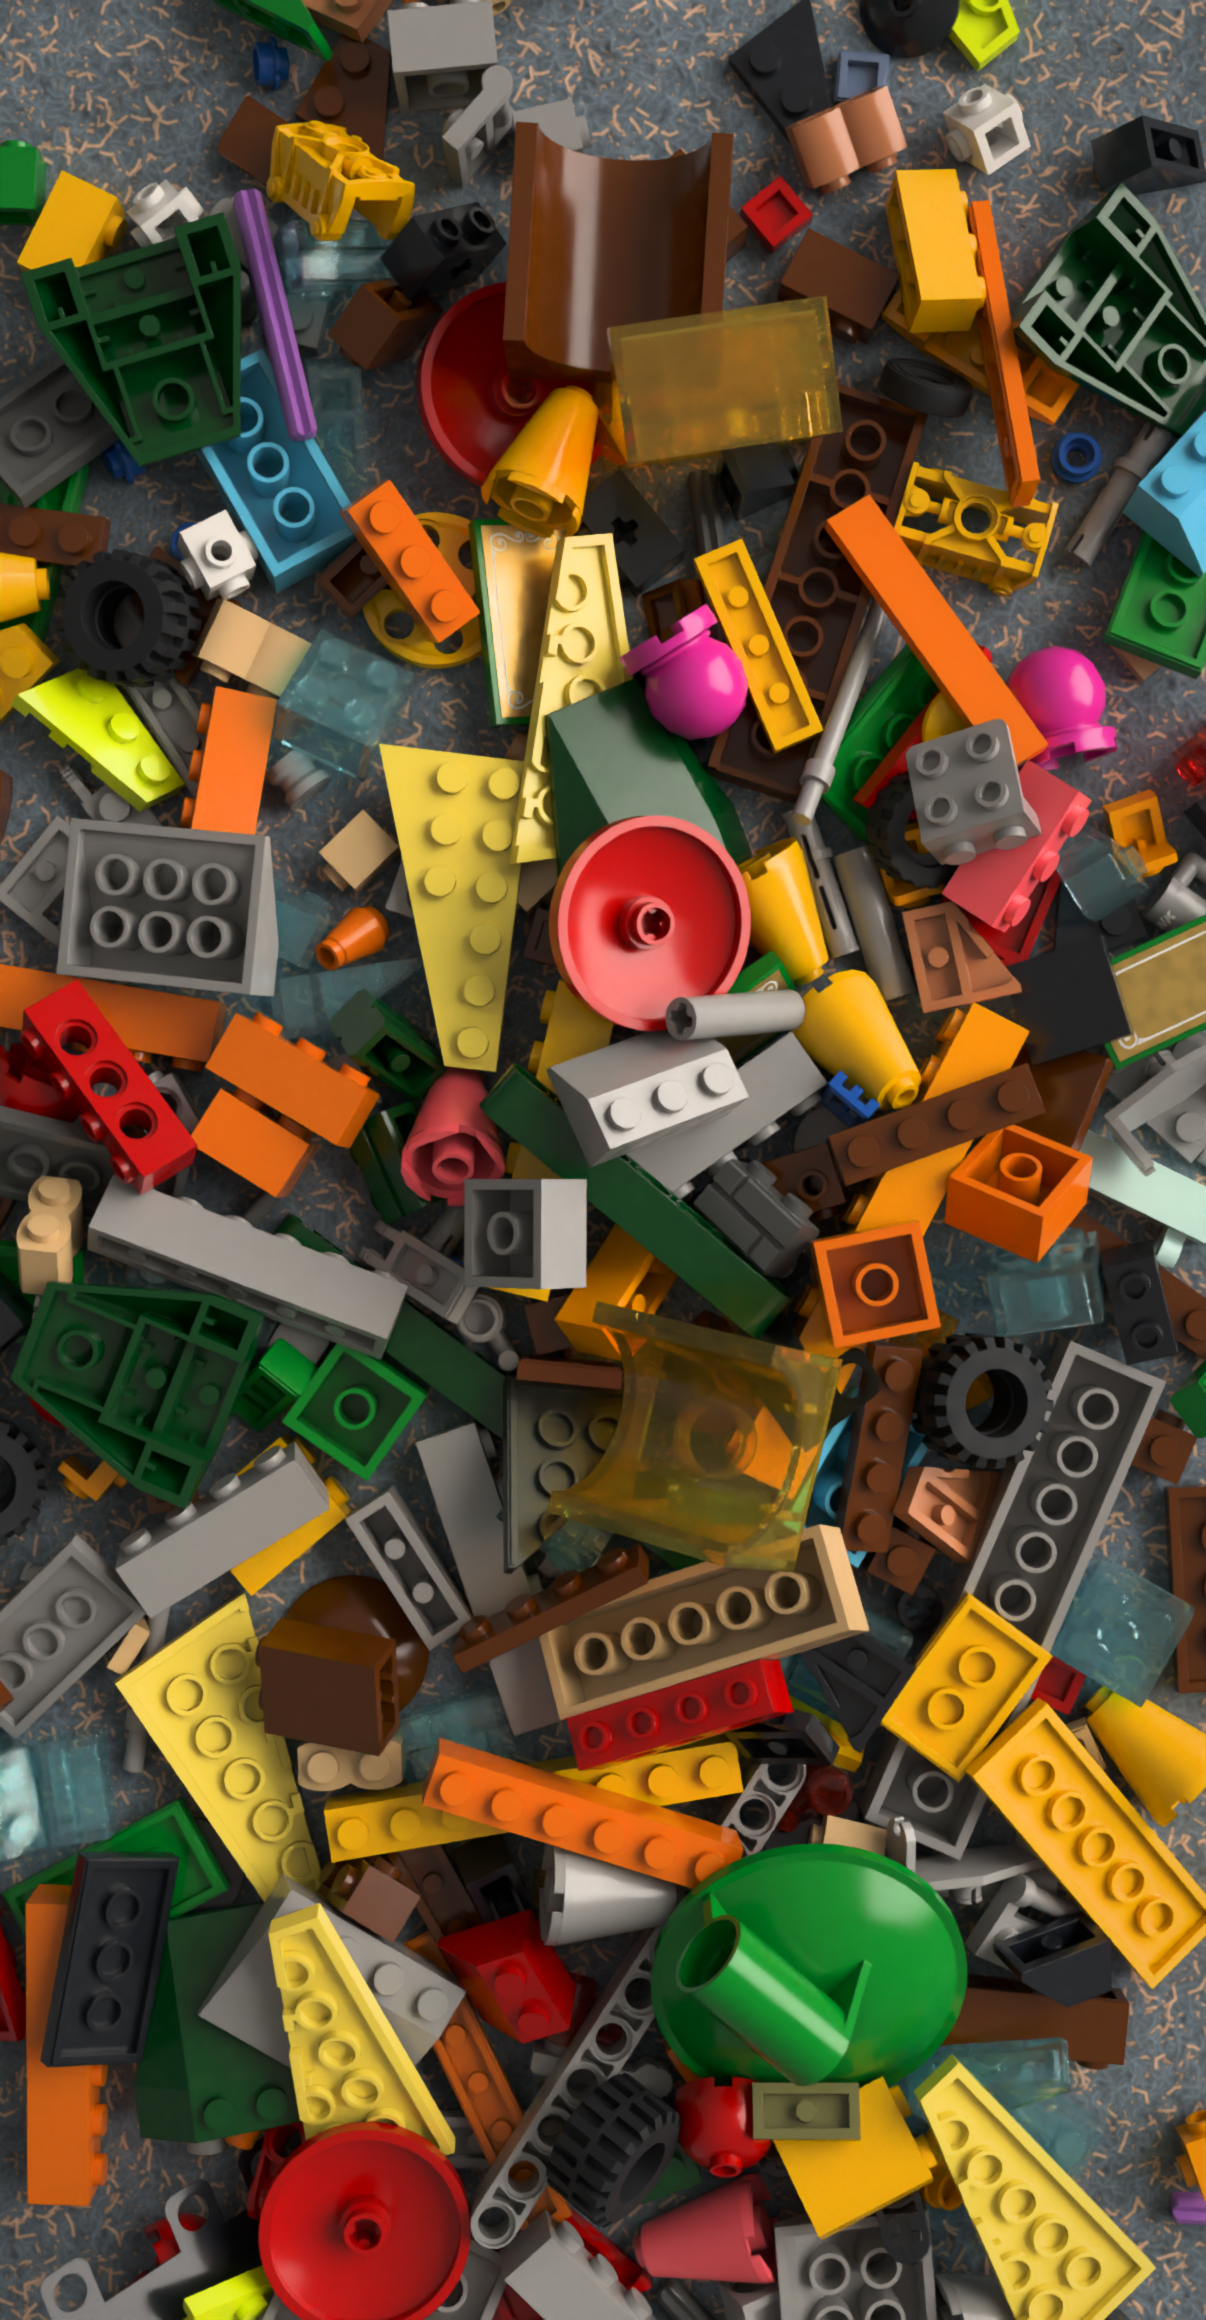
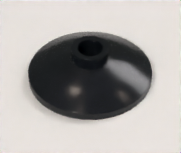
M860 0L859 2L861 22L870 41L884 53L905 59L926 55L939 47L951 33L960 8V0H912L910 8L902 12L897 7V0Z

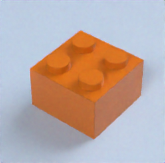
M237 1087L236 1091L220 1088L191 1134V1137L197 1144V1148L275 1198L288 1197L320 1147L319 1144L310 1139L314 1132L284 1114L281 1115L280 1119L267 1112L270 1108L269 1105Z
M1014 1124L986 1134L948 1177L944 1223L1034 1263H1038L1086 1205L1093 1157Z
M909 1220L808 1241L829 1345L834 1349L941 1327L920 1221Z

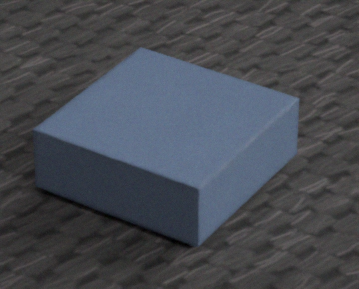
M839 50L833 106L877 86H887L889 55Z

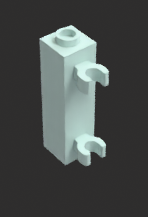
M1088 1129L1079 1151L1093 1157L1088 1191L1164 1227L1153 1245L1158 1264L1173 1268L1180 1256L1186 1238L1197 1244L1206 1245V1186L1153 1161V1167L1156 1171L1146 1177L1117 1143Z

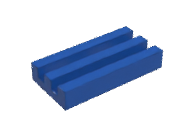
M840 1070L828 1083L820 1103L848 1128L869 1121L880 1104L872 1098L865 1106L859 1100L864 1090L857 1084L850 1092L844 1088L843 1085L848 1076ZM835 1097L843 1102L841 1106L833 1100ZM851 1110L857 1114L856 1118L849 1113Z

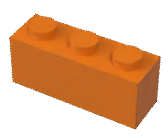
M390 479L380 481L339 511V514L428 642L440 643L481 613Z
M216 686L211 704L201 702L196 733L205 734L202 751L196 749L192 751L187 780L197 782L194 798H184L179 828L255 835L277 699Z
M259 1012L255 1013L253 1019L235 1013L205 1068L331 1143L350 1149L381 1095L367 1087L371 1078L346 1063H343L340 1070L324 1062L323 1059L327 1052L302 1037L298 1039L296 1044L280 1036L284 1026Z

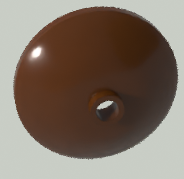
M344 1575L327 1579L304 1592L286 1614V1619L396 1639L399 1712L411 1702L420 1689L428 1668L429 1650L384 1581L363 1575Z

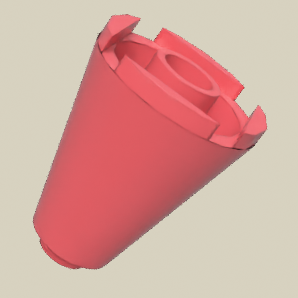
M447 1067L446 1072L430 1087L402 1150L401 1174L406 1185L419 1197L431 1201V1195L447 1199L448 1206H464V1179H501L505 1173L506 1158L496 1123L479 1106V1103L487 1095L482 1076L476 1070Z
M757 2172L745 2174L644 2222L641 2227V2234L636 2235L634 2240L635 2254L641 2268L646 2267L652 2277L756 2284L776 2282L773 2223L778 2222L777 2217L769 2219L767 2210L762 2205L761 2200H772L763 2177Z

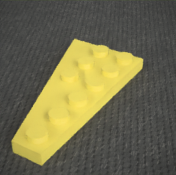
M612 533L565 537L558 540L556 544L509 865L556 858L544 715L633 679V675L628 676L624 669L625 666L620 660L621 656L629 652Z
M379 744L444 1066L497 1073L522 863L509 865L524 761Z
M241 1591L113 1682L264 1903L282 1874L320 1895L317 1891L322 1884L319 1882L321 1869L314 1844L311 1841L304 1815V1807L296 1786L285 1738L265 1733L264 1714L258 1704L261 1689L260 1667L255 1662V1653L259 1642L254 1632L245 1592Z
M318 1903L271 1920L268 1936L276 1983L281 1991L283 2003L282 2018L284 2030L288 2032L290 2044L289 2059L299 2119L303 2121L305 2139L308 2140L316 2134L335 2126L373 2121L389 2123L411 2130L434 2144L445 2156L453 2154L455 2152L456 2137L321 1904Z
M953 2054L914 2090L1015 2320H1104L1156 2269L1135 2243Z

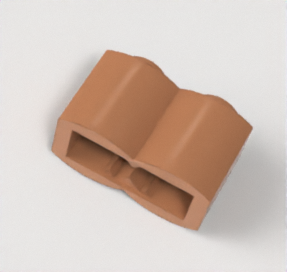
M877 86L785 127L805 187L808 189L820 187L822 195L850 184L851 181L848 174L867 166L868 172L871 174L892 166L898 162L895 153L907 148L887 86Z

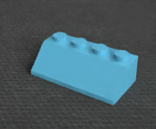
M260 349L241 359V437L195 452L240 531L245 530L251 537L258 552L259 558L257 561L277 594L321 570L357 538L339 514V511L349 505L350 501L314 438L294 442L288 436L272 365L263 349Z
M1206 411L1138 484L1122 511L1123 514L1200 578L1206 572Z

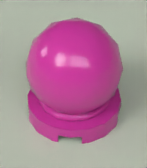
M707 603L671 625L670 629L674 636L661 644L655 635L620 657L628 676L633 675L641 670L643 676L647 675L645 698L652 716L669 732L688 740L724 733L736 721L744 709L748 690V680L741 659L726 643L709 637L711 632L707 628L718 622L714 613L711 612Z
M1052 646L1028 653L1014 666L1005 684L1049 744L1045 751L1032 758L1031 762L1046 771L1059 769L1058 758L1083 753L1086 763L1118 750L1115 727H1102L1101 724H1098L1106 706L1105 683L1089 659L1077 650ZM1024 764L1018 767V772L1021 771Z

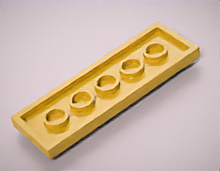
M1037 1698L964 1770L1083 1912L1111 1939V1945L1138 1977L1151 1989L1206 1936V1894L1048 1703Z

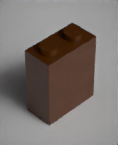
M280 1618L267 1636H263L260 1639L256 1648L255 1662L260 1667L261 1689L258 1704L264 1714L265 1733L374 1756L381 1755L400 1727L396 1639L286 1618Z

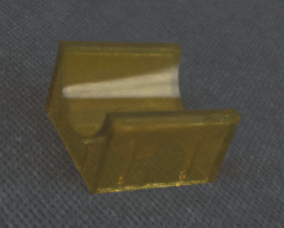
M827 296L607 328L612 384L590 382L593 402L599 410L597 434L603 472L719 455V450L776 442L778 446L793 444L843 432Z
M597 1301L592 1322L604 1327L611 1334L618 1346L623 1362L624 1395L621 1414L611 1443L597 1466L586 1478L573 1487L552 1491L547 1512L723 1567L794 1573L843 1359L663 1315Z

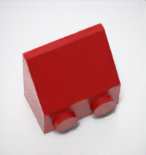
M531 1909L439 1938L437 1946L459 1982L467 1991V1995L484 2022L522 2044L569 2030L576 1984L552 1945H543L544 1940L540 1938L539 1922Z

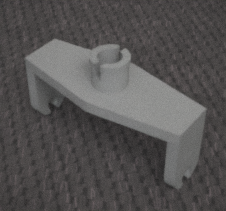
M1206 1044L1178 1060L1174 1058V1055L1169 1050L1161 1051L1158 1053V1056L1164 1062L1162 1065L1154 1056L1150 1058L1144 1067V1073L1151 1079L1104 1115L1110 1136L1146 1177L1156 1171L1153 1167L1154 1163L1130 1131L1180 1104L1206 1084Z
M899 1816L891 1818L887 1825L886 1857L912 1870L935 1891L949 1890V1899L955 1903L972 1904L971 1894L973 1895V1901L979 1903L982 1900L981 1886L1017 1876L1019 1872L1023 1874L1045 1867L1017 1833L1016 1843L965 1849L961 1860L944 1853L916 1860V1838L911 1822H903L904 1817Z

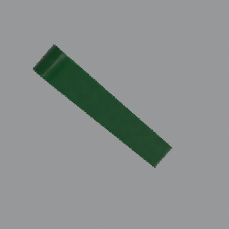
M513 1063L479 1103L480 1108L491 1120L562 1179H587V1200L751 1336L758 1339L794 1299L778 1280L772 1276L763 1275L715 1227L629 1155L625 1154L590 1168L558 1096L521 1066Z

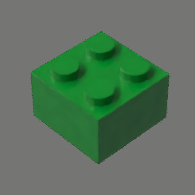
M336 1343L282 1423L362 1479L368 1481L428 1396L430 1390L383 1357L380 1360Z

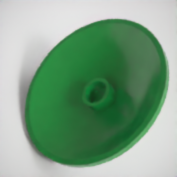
M818 1843L796 1844L765 1850L737 1860L713 1873L684 1897L666 1921L656 1942L650 1972L651 1999L655 2018L669 2047L700 2078L714 2077V2087H732V2077H742L759 2083H793L803 2087L815 2083H859V2088L882 2076L889 2087L914 2072L927 2061L952 2030L965 1999L967 1959L963 1939L951 1910L941 1896L912 1870L885 1856L856 1847Z

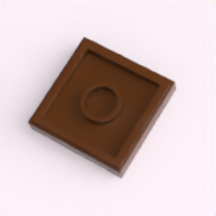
M1024 1042L1011 1068L1028 1063L1046 1113L1014 1125L1080 1151L1114 1063L1109 1057L1083 1051L1035 1067L1031 1064Z
M523 1354L518 1360L516 1379L621 1390L623 1369L620 1363L574 1358L560 1359L554 1356Z

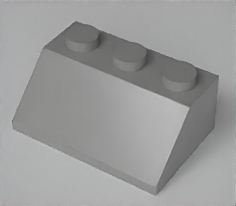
M668 1030L648 1031L551 1066L546 1070L590 1168L727 1116L749 1097L726 1047L714 1038L677 1040Z

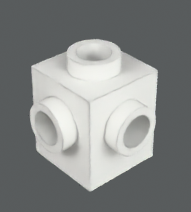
M986 84L966 91L961 95L956 104L942 112L949 129V133L946 134V142L953 156L960 162L965 160L987 175H990L1031 147L1022 121V112L1015 99L1010 94L1004 95Z
M166 179L159 185L158 183H151L144 187L134 197L133 203L135 205L127 211L128 215L137 225L130 234L141 248L176 238L173 227L199 220V217L205 213L186 186L178 192ZM168 218L166 223L161 224L165 219Z
M226 510L179 533L177 547L184 557V560L179 562L183 575L193 590L201 588L207 601L218 595H221L225 600L231 599L251 586L248 580L253 578L256 568L254 560L259 558L258 552L249 534L245 530L237 531Z

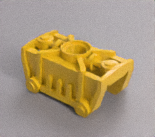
M313 120L304 123L283 124L275 127L272 141L270 177L266 186L267 195L274 203H286L310 224V233L318 241H339L342 234L345 233L353 208L376 227L377 234L384 240H394L409 222L415 195V184L411 181L403 180L399 176L400 169L397 166L376 158L369 152V146L362 142L361 137L356 135L349 136L346 133L347 128Z
M918 462L912 463L894 529L921 567L926 566L987 584L988 589L992 590L993 594L1002 597L1010 596L1013 590L1018 591L1035 583L1048 545L1059 506L1058 503L1047 504L1037 501L1033 497L1028 506L1012 507L1009 504L1006 491L951 476V471H943L938 468L928 469L919 466ZM929 496L943 500L942 504L930 501ZM966 508L986 512L990 520L988 529L981 533L967 531L961 522L962 512ZM925 512L938 515L937 523L947 525V527L929 534L902 526L904 517H920ZM1013 521L1026 524L1028 526L1022 528L1013 525ZM1009 536L1020 539L1022 546L1036 555L1034 564L1006 556L996 540L1006 543Z

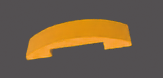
M899 288L883 311L882 319L918 350L948 370L963 377L973 387L990 397L977 321L973 320L969 331L909 333L901 288ZM1016 346L1028 415L1041 422L1054 425L1080 387V384L1049 368L1038 356L1034 358Z

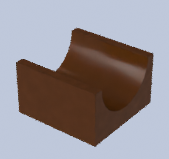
M516 122L503 344L510 378L717 390L734 134L712 133L710 140L704 146L677 157L659 160H617L591 156L565 148L545 136L538 123Z

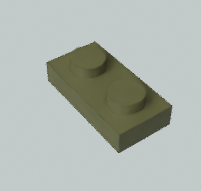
M752 2083L753 2140H861L859 2083H815L804 2087L793 2083Z

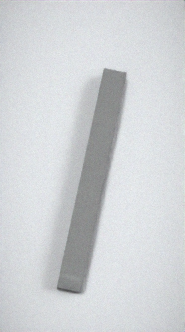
M748 1764L741 1775L744 1792L730 1794L711 1822L737 1830L744 1849L741 1859L761 1851L803 1785L806 1777V1765H791L790 1772L785 1778L771 1780L768 1775L769 1765ZM751 1799L761 1800L763 1803L761 1818L752 1824L742 1823L740 1820L742 1805ZM684 1886V1891L686 1894L689 1890H691V1888ZM663 1926L643 1929L472 2195L469 2202L470 2228L474 2239L481 2246L488 2249H499L508 2245L516 2236L548 2185L546 2169L560 2132L554 2135L542 2134L538 2130L540 2121L548 2115L556 2114L563 2117L566 2124L575 2109L594 2089L611 2077L619 2074L654 2019L651 1989L649 1994L641 2000L628 1999L625 1996V1990L627 1985L636 1978H645L650 1981L654 1944ZM608 2023L620 2025L623 2028V2032L616 2043L603 2045L596 2041L597 2032L603 2025ZM578 2069H587L594 2073L592 2083L583 2090H574L567 2085L569 2076ZM527 2160L536 2166L534 2174L524 2181H517L508 2175L510 2168L519 2161ZM490 2207H499L507 2213L501 2224L496 2226L482 2224L479 2221V2217L485 2209Z

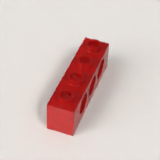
M78 979L23 1010L22 1032H20V1038L26 1050L35 1060L42 1057L52 1073L49 1074L53 1087L64 1101L72 1099L82 1113L79 1119L83 1129L93 1142L97 1143L100 1140L103 1142L112 1155L109 1158L111 1167L122 1183L127 1185L131 1182L138 1193L142 1195L193 1164L197 1150L196 1142ZM70 1042H77L84 1045L88 1051L81 1055H71L65 1052L62 1046ZM99 1083H107L114 1086L118 1092L113 1096L103 1097L94 1093L91 1088ZM129 1124H137L142 1126L148 1134L143 1138L133 1139L126 1136L121 1129Z
M758 1659L566 1718L578 1769L579 1771L606 1769L793 1713L794 1711L780 1661Z

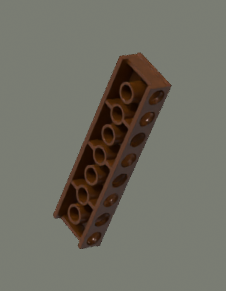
M831 378L764 587L766 596L823 730L847 670L871 595L866 585L824 528L826 521L870 494L893 526L928 416L926 413L910 409L899 403L840 385L841 380ZM747 691L745 707L736 721L724 733L717 735L707 771L713 778L796 804L802 789L798 778L802 774L806 761L814 757L822 734L774 754Z

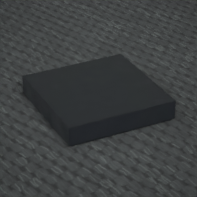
M1098 935L1006 967L1011 975L1021 984L1022 993L1011 995L1020 1026L1030 1031L1025 1044L1032 1066L1037 1067L1135 1035L1103 935Z

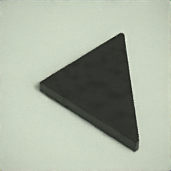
M506 1376L503 1381V1546L505 1574H512L680 1418L675 1390L621 1386V1390L518 1380L516 1379L517 1376Z

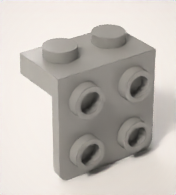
M994 719L914 745L907 750L906 762L922 844L941 865L965 864L975 859L976 854L996 848L1001 850L1014 849L1025 844L1028 838L1042 834L1037 813L1023 797L1010 729L1002 719Z

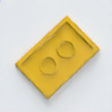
M965 1591L913 1661V1664L917 1666L916 1670L880 1724L957 1782H960L966 1774L964 1770L981 1754L1053 1656L969 1592Z

